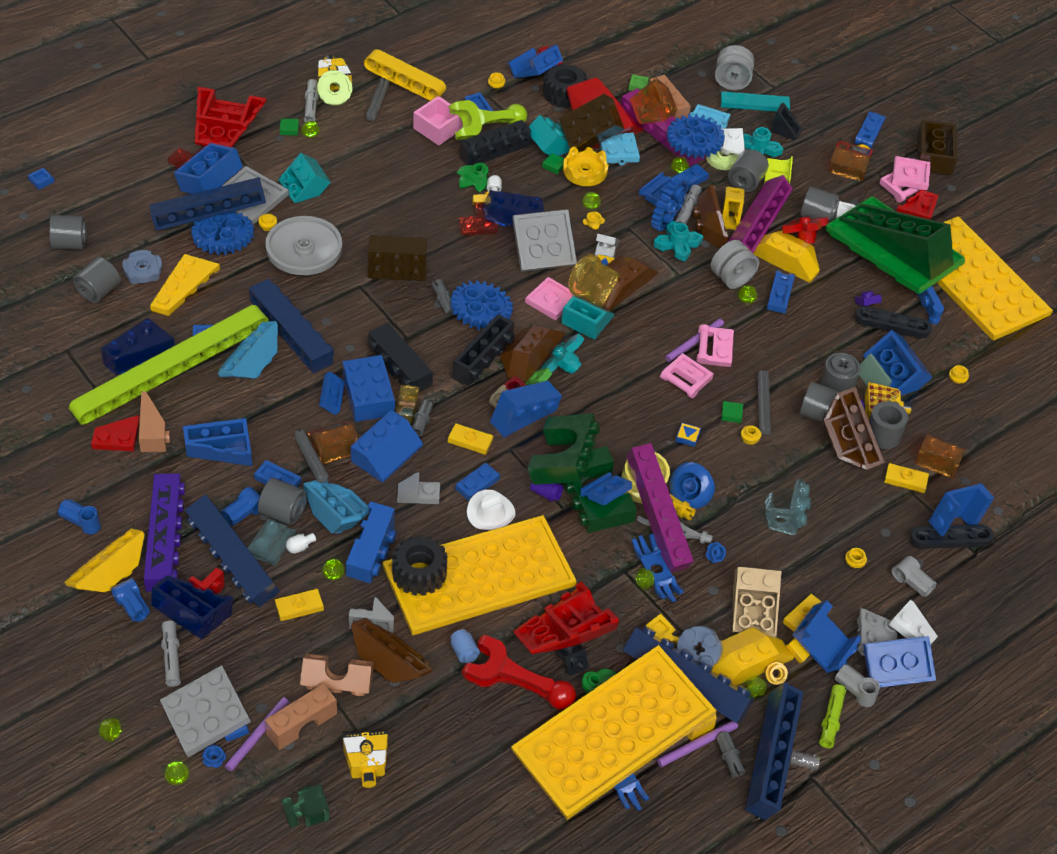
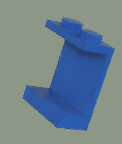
M552 45L539 54H536L535 49L531 48L509 61L508 64L514 78L540 75L562 62L563 58L558 46Z
M982 483L946 492L928 522L940 536L945 535L954 518L961 517L967 525H978L994 497Z
M826 600L811 608L792 635L818 664L829 673L835 670L839 671L840 668L847 665L846 660L857 651V645L861 641V637L858 635L848 639L827 616L833 606Z

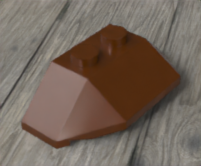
M709 185L697 198L692 214L693 217H696V230H699V233L703 235V239L720 249L727 243L728 234L715 185Z
M618 256L594 274V302L600 307L611 311L658 275V271L641 260Z
M535 325L521 330L515 336L513 342L500 355L508 380L516 376L526 383L565 336V333Z
M856 386L837 393L823 419L837 459L864 470L885 463Z
M367 618L352 623L351 628L359 657L364 661L374 662V669L382 674L387 681L396 683L420 678L432 672L433 668L429 666V663L422 655L390 631L371 623L372 621Z

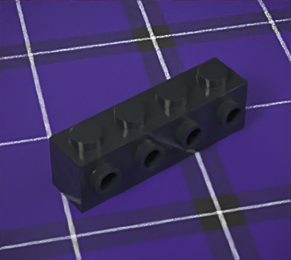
M519 120L461 140L459 157L465 165L473 166L476 163H484L530 146L531 129L523 120Z
M498 314L453 361V378L468 386L474 380H478L482 371L485 368H489L495 357L500 356L503 349L513 342L515 337L514 322Z
M389 323L368 332V348L370 351L375 352L377 356L382 355L384 364L389 368L391 374L399 379L405 390L407 389L414 395L432 386L433 372Z

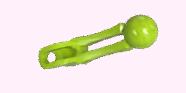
M470 100L458 101L448 106L450 114L458 115L463 122L462 129L454 132L456 140H464L478 135L485 124H505L506 122L511 124L519 120L524 122L527 120V111L520 104H512L507 110L502 111L481 110Z

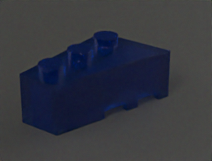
M489 190L483 205L485 219L508 227V225L513 226V215L545 212L543 200L540 197Z
M146 318L101 348L103 364L115 375H118L174 347L175 341L172 336L151 319Z
M167 575L152 587L151 606L201 640L232 615V596L226 595L223 597L214 594L213 590L208 588L204 591L193 587L194 584Z

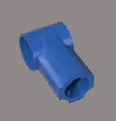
M247 487L239 494L238 499L224 508L221 513L230 526H234L249 514L256 515L259 513L258 504L261 495L252 487Z
M65 499L60 504L58 515L80 526L85 534H95L100 530L101 523L95 507H84L71 499Z
M133 578L111 587L114 599L118 605L124 607L133 622H140L150 614L149 608L140 596L139 588Z

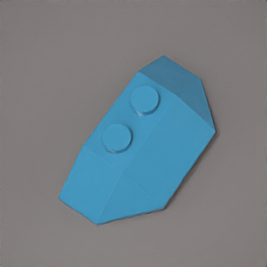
M262 322L257 330L253 331L220 367L218 375L220 377L236 379H255L260 376L263 368L272 361L273 356L277 353V322Z
M315 480L303 483L313 515L332 534L352 529L369 514L368 505L350 489L328 483V481L326 483H319Z

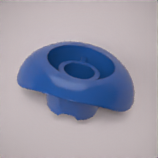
M685 462L673 471L669 482V492L682 502H688L690 507L699 509L707 505L712 499L715 492V484L712 476L703 466L694 462Z

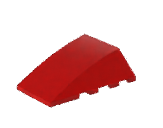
M597 77L566 88L571 109L575 110L598 96L606 94L613 98L625 129L618 134L624 132L637 134L644 130ZM600 143L592 147V149L599 147Z
M198 87L195 144L207 146L209 143L232 148L266 103L267 98L249 95L247 103L241 104L217 100L215 89Z
M580 581L575 585L576 590L572 593H564L560 596L561 601L554 606L549 604L544 608L545 613L541 616H533L513 632L531 654H537L575 646L614 631L619 623L618 617L609 608L602 611L595 604L590 590Z

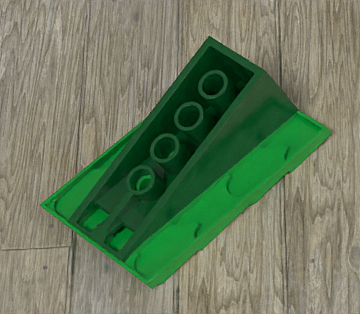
M873 196L826 225V231L832 237L848 245L850 250L873 262L877 268L895 277L897 282L918 294H921L959 268V266L965 264V257L952 249L951 224L896 212Z

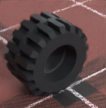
M559 64L558 66H553L544 75V98H546L547 102H551L550 104L553 106L557 105L560 108L571 107L566 88L587 81L586 73L575 65Z
M412 536L409 537L408 541L405 539L401 541V545L395 547L392 555V575L394 582H397V587L399 589L403 588V592L407 594L410 591L415 596H417V593H421L422 596L426 595L427 592L432 594L435 592V588L440 589L442 583H445L447 576L448 556L444 546H440L439 541H432V538L428 536L427 538H423V536L414 538ZM415 563H424L429 566L426 568H415L411 565Z

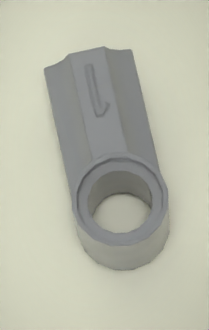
M912 556L905 557L892 568V575L898 582H906L923 597H927L937 585L934 580L920 569V564Z
M848 664L840 668L835 676V680L856 696V701L861 706L871 707L874 705L880 689L879 683L873 678H865Z

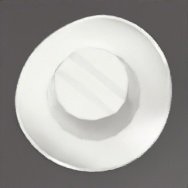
M482 490L470 499L467 507V517L470 523L478 529L494 530L507 526L514 519L515 508L499 492Z

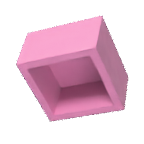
M439 96L414 111L413 128L437 145L454 136L455 131L462 129L463 122L458 115L450 114L448 106L451 104Z

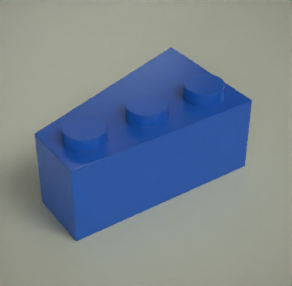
M549 381L502 391L490 422L503 437H506L555 412L559 407L562 395Z
M246 418L183 426L187 457L252 466Z
M370 501L368 520L362 521L361 527L364 529L359 539H355L346 562V576L371 584L374 576L377 577L380 573V563L382 559L386 560L389 553V545L394 543L397 531H394L395 509Z

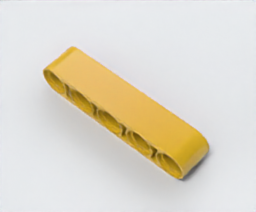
M373 50L364 60L367 70L430 101L437 96L441 97L446 91V85L442 80L381 50Z

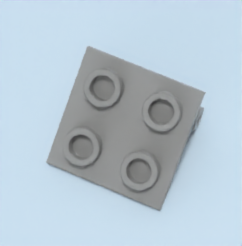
M860 608V615L857 618V634L861 637L858 651L861 655L865 656L863 644L897 640V631L889 625L891 620L863 608Z

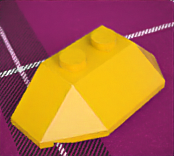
M782 230L764 235L753 253L755 256L791 274H795V276L809 283L812 282L820 271L814 246L788 233L783 234Z
M131 528L74 572L64 583L66 586L76 589L98 592L110 591L111 587L116 586V583L122 578L128 577L133 572V569L139 565L145 534L143 531Z
M751 627L721 641L723 646L722 656L711 671L717 675L722 673L732 679L731 683L737 686L765 673L770 663L779 662L784 664L793 660L794 656L781 639Z

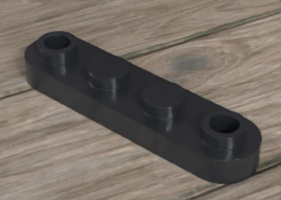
M869 306L858 307L855 314V320L862 325L888 331L893 330L897 333L918 338L928 337L932 330L931 323L925 319Z
M986 525L950 526L945 535L940 536L933 526L916 527L912 530L910 542L913 546L920 549L985 547L990 545L994 533Z

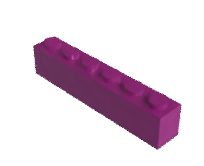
M638 88L622 96L621 105L636 122L689 167L706 158V155H704L703 159L700 156L694 159L693 155L688 158L686 153L680 155V150L675 152V147H670V143L667 142L668 126L671 125V121H675V118L660 106L659 109L664 122L640 124L632 101L650 98ZM640 101V102H642V105H644L643 102H644L645 105H646V103L648 104V102H650V101H646V102H645V101ZM655 109L640 110L643 120L658 119ZM642 111L652 112L655 116L651 114L650 119L649 117L647 119V116H643Z
M784 175L765 182L728 242L740 240L749 251L754 253L793 189Z
M649 443L631 448L626 458L656 543L661 550V555L671 573L687 569L694 560L653 446Z

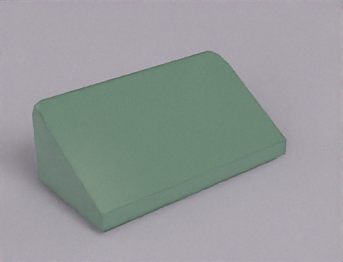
M872 353L860 364L859 376L866 386L870 382L890 387L891 379Z

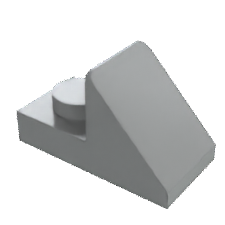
M597 234L596 241H598L595 256L597 257V254L614 257L620 240Z
M419 472L398 483L397 503L439 504V482H419Z
M376 597L374 598L372 611L350 609L349 629H352L351 625L353 622L367 618L372 621L371 623L379 625L391 633L394 632V616Z

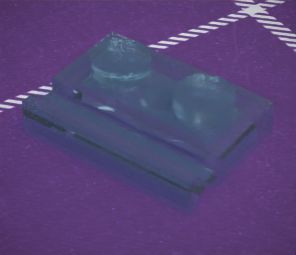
M267 519L248 549L256 559L264 562L268 561L275 566L287 549V540L296 535V530H290L283 524Z

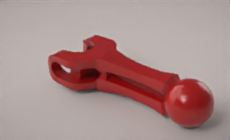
M482 635L477 644L480 652L490 659L481 665L469 662L461 671L466 680L480 687H490L498 682L519 686L538 694L545 700H548L552 707L559 710L568 708L576 699V691L571 683L564 680L554 682L553 679L542 677L526 670L507 657L506 647L500 640L487 635Z

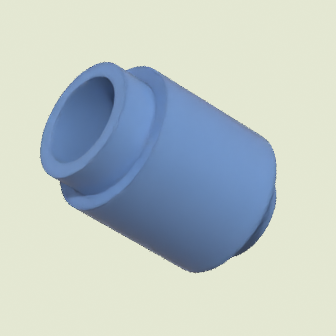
M464 629L452 634L451 646L461 663L474 662L480 650L472 635Z

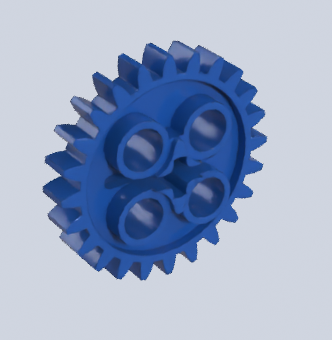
M688 114L687 118L681 115V119L676 117L675 121H671V125L668 126L667 142L670 143V147H675V152L680 150V155L686 153L688 158L693 155L694 159L697 156L703 159L704 155L710 157L711 153L716 155L717 151H721L725 139L724 130L721 129V125H717V121L711 122V118L704 119V115L701 118L697 114L694 117Z
M682 174L675 175L674 179H671L666 189L663 190V194L659 197L656 208L653 211L655 213L652 216L651 226L658 231L666 230L668 224L674 220L675 215L677 216L678 211L683 206L687 195L686 192L689 189L688 177Z
M236 211L201 219L199 222L195 221V226H192L191 231L194 244H197V248H202L203 252L209 250V254L215 251L217 255L221 252L227 255L228 251L234 254L235 249L242 251L241 246L247 247V243H251V238H254L252 221L248 220V216L243 217V213L236 214Z
M476 280L475 284L469 281L468 285L462 283L461 287L457 286L451 297L450 309H453V315H458L457 320L463 319V325L469 323L470 328L476 326L477 330H480L481 327L485 328L498 314L510 320L513 302H510V296H505L506 291L500 292V287L493 288V283L488 286L486 281L480 284Z

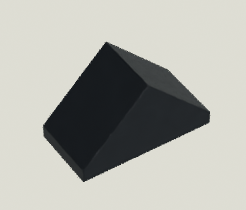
M783 102L775 113L771 133L796 140L802 128Z

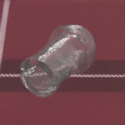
M793 750L790 765L811 769V772L813 770L818 771L820 757L816 756L815 753L814 755H809Z

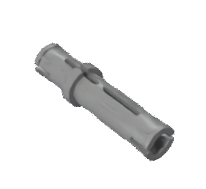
M314 79L307 82V91L305 92L304 121L308 124L315 122L316 101L319 98L317 92L318 82Z
M691 186L675 222L687 224L693 206H696V200L702 192L700 186Z
M165 621L162 623L163 640L161 641V647L164 649L166 685L174 687L181 683L178 659L180 643L176 634V623L174 621Z

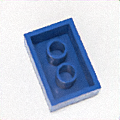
M209 143L177 169L174 175L182 192L194 194L222 186L229 178L236 175L243 166L236 148Z
M382 355L342 361L343 379L355 422L383 418L389 411L393 410L395 412V399Z

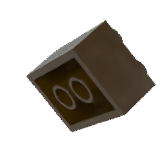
M606 94L598 96L559 118L570 149L575 146L578 152L584 151L587 147L592 148L625 130L613 98Z
M921 120L917 133V160L931 162L930 172L953 174L957 161L956 124Z
M370 235L368 278L408 281L426 280L427 238Z

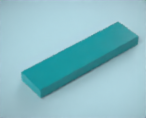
M721 91V107L776 112L780 104L784 102L790 111V98L787 96Z

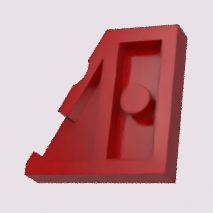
M920 190L915 196L907 199L903 206L899 205L896 212L931 220L939 195Z
M133 416L96 427L91 443L92 449L134 452L140 426V416Z

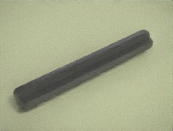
M383 77L380 78L367 110V121L375 120L390 84V81Z
M762 370L758 372L759 430L761 435H769L771 430L769 373Z
M303 429L297 430L295 432V439L319 483H326L329 475L308 435Z

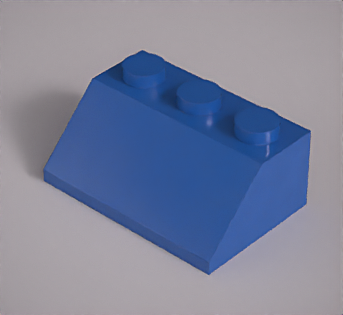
M893 330L863 355L866 358L872 353L891 379L890 387L898 389L900 396L919 390L933 378L905 339Z
M391 410L351 446V462L383 483L423 446V443L408 420Z

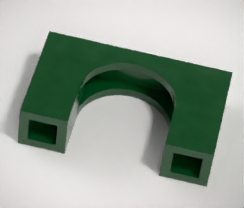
M594 414L547 417L543 432L548 446L573 444V446L557 454L533 455L528 466L533 485L581 482L583 474L586 473L587 462L591 458L592 448L596 443V436L600 433L599 422H596Z
M607 446L592 449L591 458L587 462L586 473L583 474L581 482L564 483L566 493L571 496L573 509L578 511L579 522L581 526L585 527L587 533L635 522L637 508L629 493L617 497L606 505H600L589 500L588 496H581V488H583L582 485L585 482L602 477L607 473L612 474L614 460Z

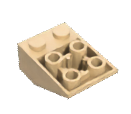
M737 567L735 569L732 632L740 633L754 627L776 637L781 571Z

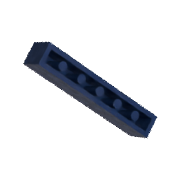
M260 177L150 204V213L155 229L158 231L265 204L266 199Z
M267 279L249 287L250 302L258 306L268 318V322H277L278 334L312 373L333 364L334 350L332 346L327 344L323 340L322 335L312 328L309 320L304 319L300 310L295 308L291 304L290 299L281 293L277 284L274 285L270 279Z
M206 494L185 509L190 516L187 521L194 529L199 528L201 531L198 533L199 537L205 544L208 542L211 544V547L208 549L216 559L220 556L223 560L220 565L227 573L232 572L234 576L231 580L238 588H244L245 592L242 594L250 604L254 601L260 608L280 592Z
M650 627L635 628L623 649L624 652L638 660L659 645L718 712L735 723L742 722L755 700L750 695V690L741 685L736 687L731 683L732 679L722 673L717 675L711 671L713 667L703 661L698 663L693 659L694 656L684 649L679 651L674 647L675 643L664 637L660 639L655 635L656 631Z
M786 682L769 694L745 807L746 811L764 820L781 809L804 693Z

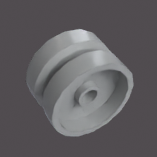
M737 45L727 46L722 49L717 58L716 81L722 87L730 90H739L748 86L753 76V54L747 48Z
M733 240L726 243L716 252L710 267L730 289H736L743 286L754 276L759 267V259L740 240Z

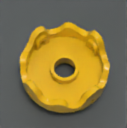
M575 146L572 147L567 157L564 158L563 172L565 177L570 182L579 186L589 187L600 184L606 179L609 164H607L606 153L603 150L596 153L590 147H587L582 152H578Z

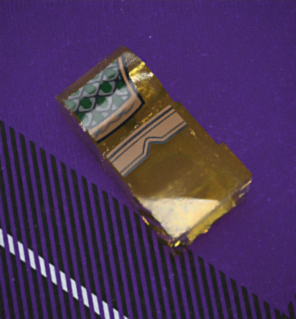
M401 385L396 413L407 419L410 425H412L419 401V387Z

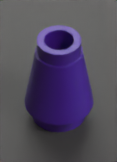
M531 483L530 490L553 502L561 498L563 486L559 483L533 485Z

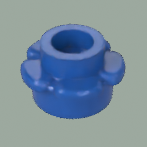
M710 543L707 546L706 558L711 560L712 563L720 562L725 558L726 550L721 543Z
M211 745L203 752V763L207 767H220L226 759V754L221 747Z

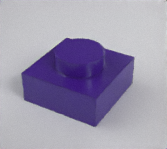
M873 291L862 292V295L855 296V301L858 305L866 306L882 302L881 295L875 294Z

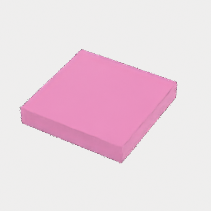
M895 156L892 184L927 190L931 162Z
M547 277L525 298V303L556 321L562 315L563 307L573 296L579 297V295Z

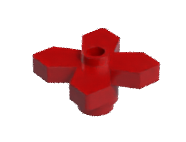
M828 216L813 219L802 217L792 220L790 224L782 226L783 234L797 232L798 239L808 244L815 243L816 230L829 223Z

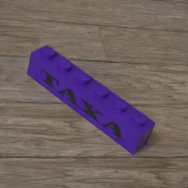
M154 474L144 573L146 592H173V585L178 582V570H175V565H179V552H176L177 547L181 546V534H178V529H182V516L179 515L180 512L184 511V500L181 499V495H185V482H181L180 474Z

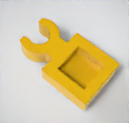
M659 614L645 625L656 631L655 635L660 639H663V637L667 638L677 646L679 637L672 635L675 632V628L662 614Z

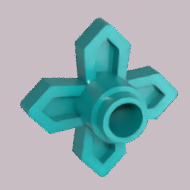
M757 128L753 132V136L746 133L743 134L744 149L756 150L761 154L764 153L776 157L783 154L784 148L780 143L770 141L772 133L768 128Z
M671 221L666 228L667 235H658L654 240L653 247L661 251L673 249L675 258L685 262L690 257V248H697L703 241V235L695 231L689 232L688 226L684 223Z
M578 333L566 344L564 342L558 344L551 352L553 356L544 363L541 369L548 368L552 373L559 366L569 374L574 373L581 366L579 357L574 351L582 344L584 338Z

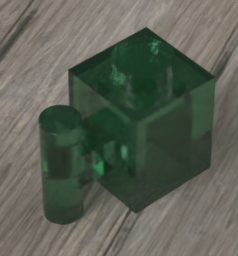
M321 784L306 786L299 790L298 804L293 805L289 797L282 800L290 828L299 825L297 817L303 816L306 827L330 820L329 807Z

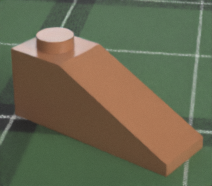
M142 391L139 427L141 452H166L167 443H170V431H166L165 421L146 391Z

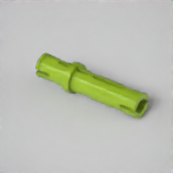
M836 684L832 686L826 717L821 724L823 730L819 743L825 748H832L834 746L836 732L840 729L839 718L846 694V689L842 685Z

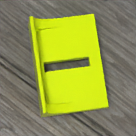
M793 156L788 160L767 158L769 167L765 174V182L784 175L790 184Z

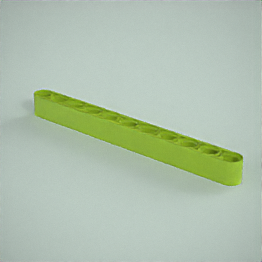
M251 305L74 399L69 405V410L80 424H88L140 396L142 391L147 392L244 340L253 331L257 330L262 322H268L269 320L258 306Z

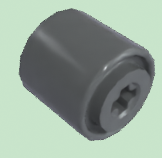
M747 149L743 151L729 170L728 178L730 183L735 188L744 189V192L754 191L768 171V160L756 150Z
M810 186L800 217H810V219L828 216V222L830 223L834 220L839 206V195Z
M51 215V249L83 250L87 243V222L84 220V216Z
M101 257L94 258L73 277L74 286L79 294L92 303H98L121 281L115 267Z
M838 352L830 355L825 361L820 385L840 392L855 387L860 373L858 360L847 353Z
M811 382L805 395L800 415L823 423V419L835 395L840 391Z
M883 401L873 407L869 423L877 444L881 449H892L901 442L909 417L907 411L898 403Z
M271 478L261 493L258 512L288 525H293L304 512L307 501L306 491L279 479Z

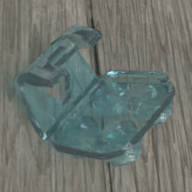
M803 479L796 480L790 509H775L772 506L773 493L768 495L765 500L767 523L770 529L795 535L798 528L806 526L807 514H805V510H809L811 505V497H808L810 484L803 482ZM781 517L787 521L781 523L776 521L775 518Z

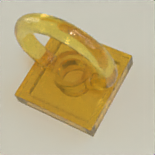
M589 254L581 258L574 266L569 277V291L573 296L584 297L602 307L621 274L602 264L597 255Z

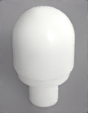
M492 175L488 178V192L495 191L498 194L501 191L502 180L499 176Z
M311 533L306 536L304 534L292 536L287 540L286 548L290 553L294 554L304 551L309 547L308 544L316 541L315 535Z

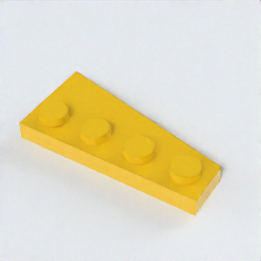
M184 254L151 303V311L167 316L172 314L185 302V298L188 295H192L197 291V287L201 283L205 284L213 272L217 273L220 270V264Z

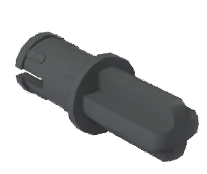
M437 279L435 281L438 285L434 281L431 284L437 295L436 299L441 303L446 314H452L453 309H450L451 293L447 291L443 280Z
M427 399L421 402L418 412L414 415L415 420L412 428L418 437L423 435L425 426L430 421L429 415L433 403Z
M728 732L719 733L716 739L723 753L721 757L726 761L731 777H739L736 767L742 776L745 773V769L738 756L739 750L735 749Z

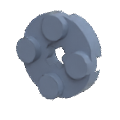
M135 251L129 254L127 260L124 259L123 272L132 284L157 281L162 272V261L157 254L156 256L152 255L151 251Z
M695 626L686 629L680 636L677 644L679 651L684 649L694 656L693 659L698 663L703 661L711 667L719 662L723 652L722 642L719 640L716 632L706 626ZM699 642L705 648V651L700 652V654L695 650V645H698Z

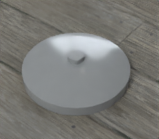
M297 216L279 222L269 231L266 238V253L271 263L284 272L295 275H312L329 269L339 260L342 253V238L337 228L326 220L312 216Z

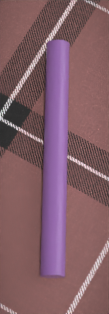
M718 319L709 326L720 328L724 325V321ZM696 334L665 356L666 360L671 362L700 342V334Z
M282 697L265 719L288 706L290 703L288 699ZM265 719L226 763L225 768L232 772L266 732Z
M730 721L658 758L657 763L660 767H663L714 741L719 733H729L737 729L738 724Z

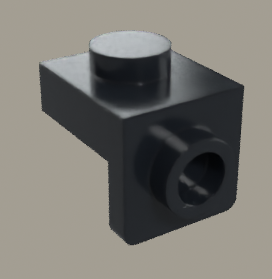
M580 644L555 650V655L565 663L568 675L572 676L589 668L585 648Z

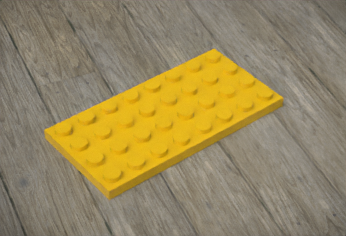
M959 216L943 222L951 224L952 249L965 257V264L959 266V268L937 283L993 341L1051 316L1053 310Z
M544 515L442 544L448 556L447 576L445 583H442V587L440 589L435 588V592L432 594L427 592L426 595L422 596L421 593H417V596H415L410 591L408 594L403 592V588L399 589L397 582L393 580L392 559L383 562V569L412 636L574 587L577 582ZM415 563L411 566L415 568H426L429 565L424 563Z
M658 645L518 741L511 748L513 753L568 820L716 715V709Z

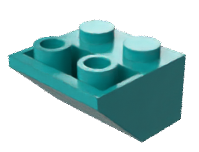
M539 115L529 126L531 138L544 153L549 156L552 153L560 156L569 152L570 147L562 126L558 122L555 124L551 118H544Z
M303 153L298 155L278 179L282 186L289 190V196L294 203L320 196L331 183L318 162Z
M573 296L563 307L561 323L595 340L614 317V313L583 298Z

